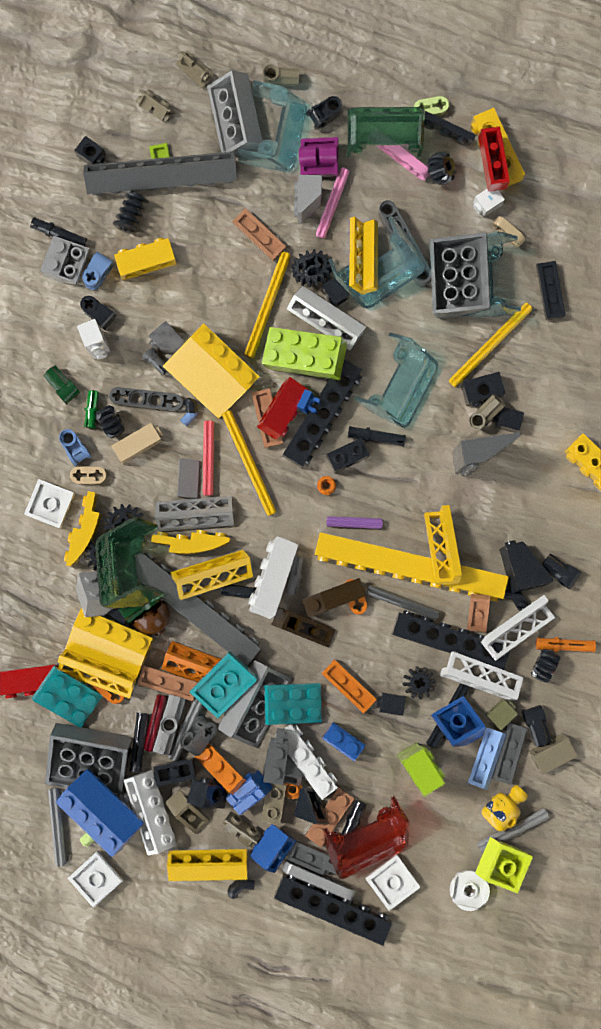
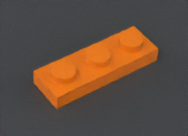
M335 659L321 673L363 714L377 700Z
M210 743L207 744L202 754L195 756L232 795L246 781Z

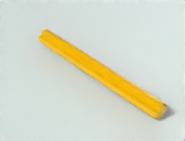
M282 251L246 347L245 356L249 358H254L291 258V254Z
M525 303L449 379V383L453 387H457L532 311L531 305Z
M226 411L222 414L223 419L264 510L268 516L276 513L274 504L232 411Z

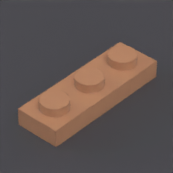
M246 208L232 221L272 261L286 249V246Z
M270 388L251 392L258 423L272 402ZM260 430L264 448L283 444L281 436L273 439Z
M143 666L137 684L194 701V696L189 692L198 682Z
M338 787L323 808L329 824H312L305 836L322 847L353 802L354 797Z

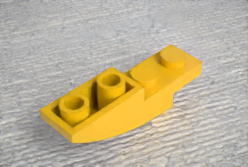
M88 491L87 496L84 495L82 506L85 508L84 514H81L79 518L81 529L73 528V531L69 532L68 543H70L69 551L66 550L64 562H67L66 566L74 567L86 553L85 549H89V543L93 542L98 531L102 514L95 512L98 494Z
M197 530L196 533L192 532L190 540H188L186 535L177 534L175 538L169 537V533L157 532V535L152 534L151 539L152 543L169 545V553L209 552L221 548L231 541L225 533L216 532L215 535H208V531Z

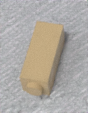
M149 423L111 446L120 462L125 464L161 443L160 437L163 434L158 426L154 427L152 423Z

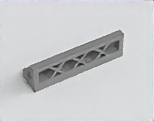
M232 496L156 502L155 519L157 531L234 526ZM228 503V507H219L218 505ZM201 505H207V506H208V507L205 508V509H200V508H199ZM181 507H189L187 510H180ZM160 508L170 509L167 512H160Z

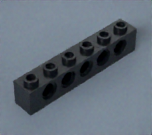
M344 359L340 379H347L349 384L343 387L338 383L339 380H328L318 396L321 404L314 403L312 408L317 410V413L309 411L284 451L283 458L301 469L304 465L308 466L313 459V456H311L313 450H318L323 442L321 437L324 433H329L333 426L331 421L334 417L338 418L343 410L341 407L344 401L348 402L353 392L350 390L354 385L358 386L363 377L360 375L362 372L361 368ZM331 394H336L339 397V401L332 403L328 397ZM321 410H326L329 413V417L322 419L318 413ZM311 426H316L319 428V433L312 435L308 430ZM306 442L309 444V449L301 451L298 447L299 444Z
M403 610V613L399 612L397 614L391 635L450 654L451 652H456L496 668L505 669L509 652L496 661L492 656L486 657L483 653L485 647L481 643L485 637L484 635L477 634L475 637L469 635L470 631L458 628V631L450 629V624L443 622L437 625L432 623L433 619L422 616L419 619L414 617L415 613ZM412 622H416L419 625L417 633H412L409 630V625ZM430 628H435L438 632L435 639L428 637V630ZM449 634H453L456 637V642L453 645H449L446 641V637ZM467 640L474 642V648L471 651L465 648ZM495 642L491 645L497 654L503 649V643Z
M283 873L274 894L275 900L379 945H384L392 926L389 915L383 912L374 913L370 907L364 904L358 906L353 904V900L343 897L339 898L334 893L321 890L313 884L298 880L299 878ZM299 887L303 890V893L300 896H294L292 890ZM317 895L321 898V901L318 904H313L310 902V898ZM331 903L338 904L339 909L336 912L329 911L328 906ZM349 911H355L357 917L350 920L346 917V914ZM373 919L375 924L369 928L364 925L365 921Z

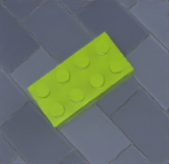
M269 327L262 364L269 370L340 380L348 343L338 336Z
M414 743L397 754L414 784L424 797L445 784L443 781L445 775L440 767L433 762L432 754L423 744L420 746L418 743Z

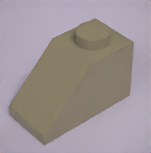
M179 789L165 803L174 817L196 834L210 820L198 806L187 803L188 796Z

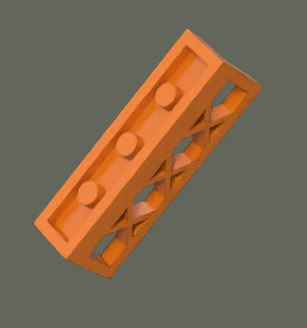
M172 641L166 652L162 670L199 682L221 659ZM168 661H173L178 666L173 667L171 665H168ZM187 668L194 669L196 673L188 672Z

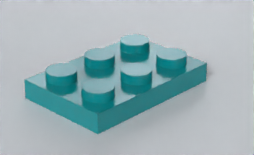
M229 651L189 693L218 719L257 681L258 677Z
M53 666L31 699L72 724L82 727L102 698V695Z
M321 683L265 685V725L322 722Z

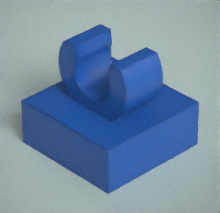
M305 389L297 407L305 414H308L309 411L317 413V410L312 408V405L314 403L321 404V401L311 391Z

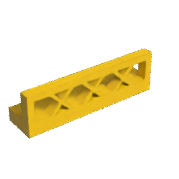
M354 216L350 218L349 286L361 295L378 290V222L373 219L363 223Z
M442 505L439 512L424 513L435 584L459 583L462 577L450 505ZM439 517L440 525L438 527L430 523V518ZM436 533L443 537V542L440 545L433 540V536ZM439 550L446 555L444 562L436 558ZM442 568L449 572L450 578L440 579L439 571Z
M244 550L171 572L172 579L177 585L180 600L253 577L250 557ZM246 565L247 573L241 575L236 573L239 567ZM222 572L230 573L225 580L221 581L218 579ZM209 577L212 579L208 585H200L204 578ZM193 584L190 591L183 593L182 585Z
M66 649L58 658V663H60L58 669L75 679L130 699L138 676ZM64 665L72 667L74 670H67L64 668ZM83 672L91 674L93 676L86 677L84 676ZM101 678L110 681L111 683L105 684L102 682ZM119 685L129 688L128 692L120 689Z

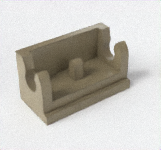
M563 733L551 739L552 742L537 746L529 751L542 774L577 757L569 738Z

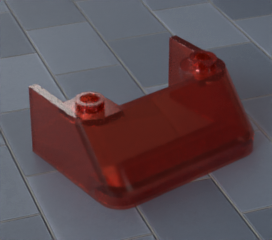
M395 796L391 797V807H384L379 810L376 821L345 836L340 832L336 833L334 831L330 833L327 828L323 829L324 844L339 879L348 878L407 848L409 845L410 822Z

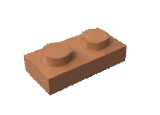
M471 594L467 630L486 632L490 605L489 595Z

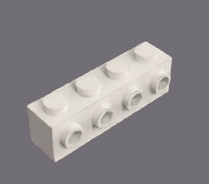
M304 286L294 294L287 307V310L325 335L342 337L348 343V350L354 347L366 328Z
M278 536L273 541H269L266 548L268 552L267 558L263 559L260 569H262L261 576L258 575L254 584L257 587L255 594H251L248 602L251 605L250 612L268 619L276 615L298 544Z
M288 724L283 728L285 729L284 739L288 740L289 745L288 754L319 797L324 799L338 788L335 784L338 780L332 772L328 774L324 769L326 764L320 756L316 758L312 751L315 749L308 740L305 742L302 739L301 735L303 733L299 727Z
M153 770L123 780L133 812L144 822L139 830L147 855L159 854L177 846L175 834L171 829L169 816L163 804V797L156 785Z

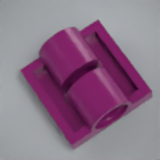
M338 137L301 139V146L299 147L300 175L338 176Z

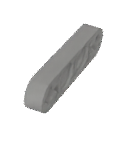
M286 860L282 870L287 874L345 899L353 900L356 890L288 860Z

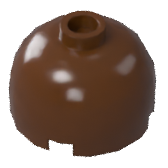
M160 600L154 607L144 611L131 622L140 633L158 636L166 630L165 627L170 620V611L165 601Z

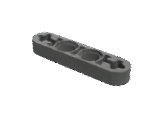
M115 387L109 393L111 402L118 406L178 412L184 405L181 396L175 393ZM117 392H120L122 396H127V392H130L128 403H126V398H119V401H116V398L113 396L117 395ZM138 393L142 395V401L136 404L132 402V396ZM153 396L161 398L159 405L154 406L151 404L150 400ZM164 396L167 397V401H173L174 398H177L180 404H176V407L173 408L171 403H166V407H163L165 403Z

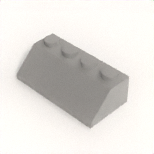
M231 70L208 85L207 88L221 152L234 151L235 155L257 149L263 145L248 73Z
M253 659L249 669L258 679L227 709L218 729L231 738L257 748L269 726L265 725V685L290 684L292 678Z

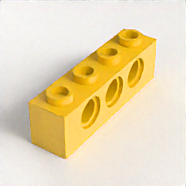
M491 108L473 116L470 127L472 133L479 137L481 129L500 126L510 178L509 187L522 181L525 173L495 109Z

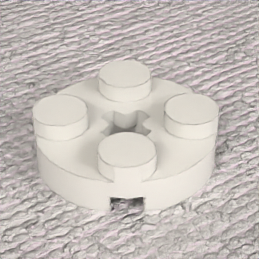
M474 870L457 872L449 888L453 902L459 908L466 911H475L484 905L490 893L488 883L476 875ZM468 885H472V888L475 889L474 893L471 892L470 895H467V892L464 891Z

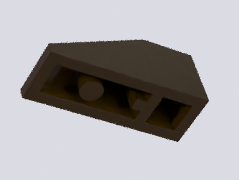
M360 578L302 599L310 618L367 595Z
M278 607L271 624L328 648L336 631Z

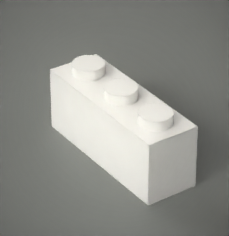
M95 319L77 326L84 346L93 359L97 358V360L106 358L108 353H111L105 335Z

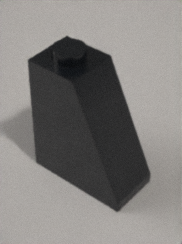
M516 540L508 541L504 547L499 549L505 572L508 576L511 593L547 586L554 582L551 575L523 541L516 543Z

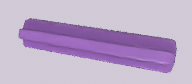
M328 516L326 525L327 527L382 529L383 519Z

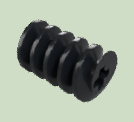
M132 191L125 195L127 200L122 202L124 207L119 208L120 213L116 215L117 220L113 221L114 227L130 235L132 234L130 230L137 229L133 223H140L136 216H143L139 210H146L142 203H149L145 197Z

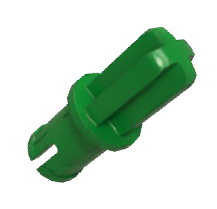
M88 391L87 406L84 408L86 410L85 428L96 429V412L99 411L97 409L99 391Z

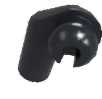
M505 590L504 599L512 600L519 611L528 606V602L521 592L511 593V590Z
M235 880L228 887L229 898H237L243 889L254 890L255 880Z

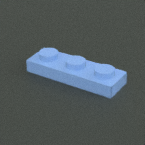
M486 727L468 783L488 790L506 734Z

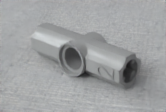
M169 695L153 748L154 752L170 755L186 699ZM168 719L173 720L175 724L171 731L167 730L164 726L165 721Z

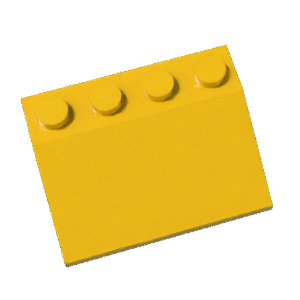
M204 323L163 365L176 380L218 419L260 377Z
M81 608L65 649L139 676L154 639L101 616L85 617ZM101 678L102 681L106 683H111L110 681ZM119 685L120 689L128 692L129 688Z

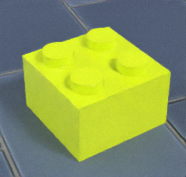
M490 837L475 874L486 882L518 894L533 856L520 848Z

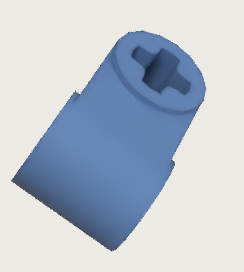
M96 252L82 275L85 286L89 290L98 289L106 276L111 272L114 261Z
M65 429L60 433V443L75 467L82 460L92 457L74 431ZM67 434L73 435L71 443H65L64 441Z

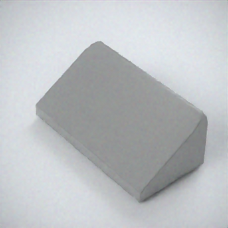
M179 458L177 490L179 498H197L199 460Z

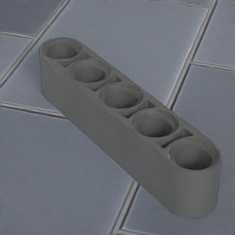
M390 200L383 201L378 211L380 221L414 283L419 287L427 286L431 280V269L394 202ZM385 208H389L392 211V213L385 214L382 210ZM397 224L401 227V229L395 231L391 228V226ZM405 240L408 241L410 245L408 247H403L400 244V242ZM416 257L419 262L411 263L409 258ZM424 273L427 275L428 278L426 280H421L418 277V274Z

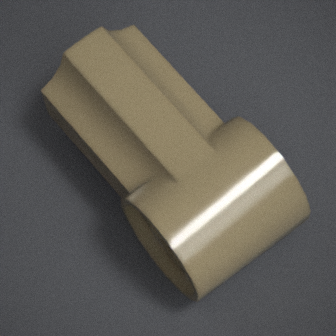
M268 64L263 68L262 82L269 88L276 85L298 86L299 69L281 68L274 64ZM273 74L275 75V77L269 78L266 75Z
M493 394L475 413L471 414L469 417L470 426L473 429L486 427L506 406L504 401ZM477 415L483 418L482 425L477 423Z

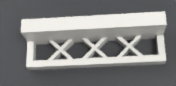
M545 595L484 637L481 643L495 661L554 620V615L545 606L549 601ZM540 610L548 617L544 621L536 620V613ZM522 623H532V630H521ZM507 633H518L517 640L515 642L507 640ZM494 642L503 643V649L498 654L491 646Z
M451 652L448 665L442 668L440 674L442 677L510 701L518 700L523 681L521 676L456 652ZM455 658L460 659L465 668L461 670L453 668ZM474 665L479 666L482 672L477 677L470 670V667ZM495 672L500 681L496 683L491 682L487 674ZM509 678L517 680L514 690L508 688L505 680Z

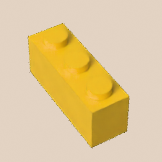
M158 238L154 240V243H142L134 249H122L118 251V254H114L123 281L176 265L169 238Z

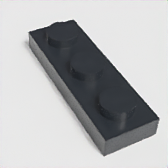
M427 111L421 115L419 120L426 129H435L440 132L441 136L446 138L452 137L456 139L458 144L463 146L473 143L476 134Z
M556 261L538 263L536 269L545 320L564 318L566 315Z

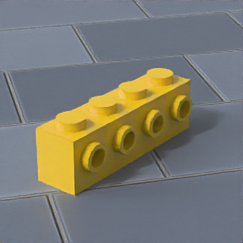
M582 433L564 451L565 457L572 464L576 463L580 467V472L586 477L589 476L594 481L595 487L601 490V450Z
M247 849L168 851L167 872L169 881L247 880Z

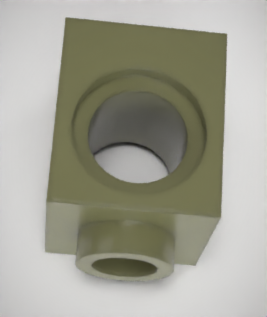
M501 699L485 715L499 730H502L518 714L515 711L516 706L510 700L505 701Z

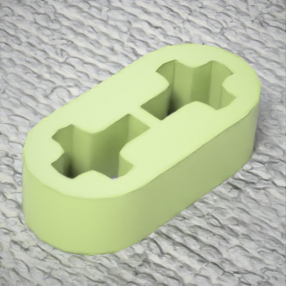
M442 96L418 100L413 108L414 116L418 119L421 118L423 113L418 110L419 106H422L429 113L442 116L447 112L449 102ZM438 103L444 105L442 110L436 107Z

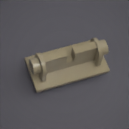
M181 51L178 57L180 59L175 65L201 88L215 76L189 51Z
M149 89L146 91L139 90L143 95H139L136 99L138 106L147 112H150L154 107L152 115L162 122H168L171 118L169 113L176 112L171 108L172 104L163 99L160 101L156 98L157 95Z
M270 783L273 789L265 796L261 821L280 825L287 785Z
M231 811L221 824L223 830L235 837L237 832L241 835L237 840L248 848L249 846L253 848L262 835L255 826L249 825L241 816Z

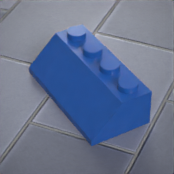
M89 769L84 771L55 802L111 857L119 853L144 824Z

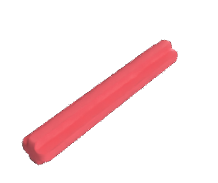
M207 420L204 421L203 495L211 496L213 495L214 421Z

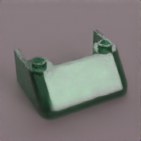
M354 107L349 109L346 126V157H350L351 152H363L367 145H404L408 152L417 153V157H421L424 146L425 109L421 107Z
M134 516L97 539L95 550L101 606L110 609L143 607L165 596L164 591L142 584L138 586L135 555L144 549V536L158 528L157 524Z

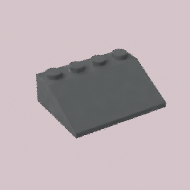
M487 233L430 239L433 315L440 319L490 309Z
M520 432L460 441L452 451L455 474L460 473L461 476L472 475L475 470L521 436Z
M56 723L50 734L45 784L68 788L84 771L89 769L120 798L124 788L123 780L126 777L132 737Z

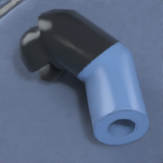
M192 398L184 400L187 413L180 421L186 427L198 415L197 402Z

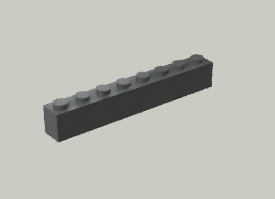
M234 151L84 165L83 172L87 194L93 195L108 192L116 194L121 191L136 192L140 189L156 190L162 187L175 188L184 185L192 187L196 184L212 185L216 182L231 183L237 181Z
M140 551L126 570L145 586L148 585L155 594L227 652L231 651L242 663L248 666L261 650L259 647L260 642L253 636L248 638L244 635L245 630L238 624L233 626L229 623L230 618L223 612L218 614L214 611L215 606L208 600L203 602L198 598L201 594L180 600L177 585L169 574L171 570L163 564L157 565L154 562L156 558L150 553L146 552L144 554ZM182 585L183 593L190 591Z

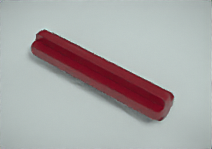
M158 694L156 696L144 745V750L153 752L159 732L160 722L167 701V696Z

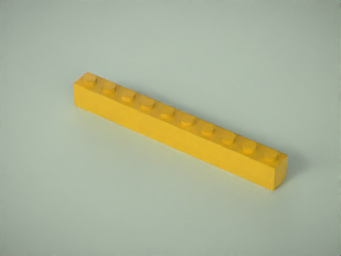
M321 532L319 533L314 555L318 557L317 560L329 563L330 559L337 561L336 565L347 567L348 564L355 565V569L366 571L368 568L374 570V574L385 576V573L393 574L392 578L404 580V577L411 578L413 583L422 584L424 581L430 583V587L441 589L442 586L449 587V591L460 593V590L467 591L468 596H471V594L489 595L490 601L498 602V599H504L508 576L460 565L462 577L459 583L436 585L431 558ZM442 568L439 571L440 579L450 578L449 572Z

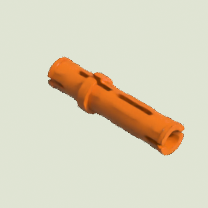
M537 637L536 650L547 649L553 650V652L561 650L594 653L596 642L595 640Z

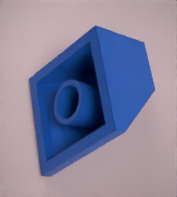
M464 696L431 714V717L453 747L469 745L481 738L486 728Z

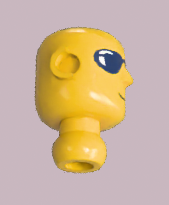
M514 785L508 795L500 792L492 796V799L483 807L482 815L497 831L503 832L515 826L517 818L520 816L518 805L521 802H525L528 795L518 785Z

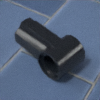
M551 553L542 563L547 572L569 590L572 589L582 574L579 570L569 564L566 565Z
M538 705L522 710L525 724L529 727L534 745L537 747L552 742L545 723L546 716L543 707Z

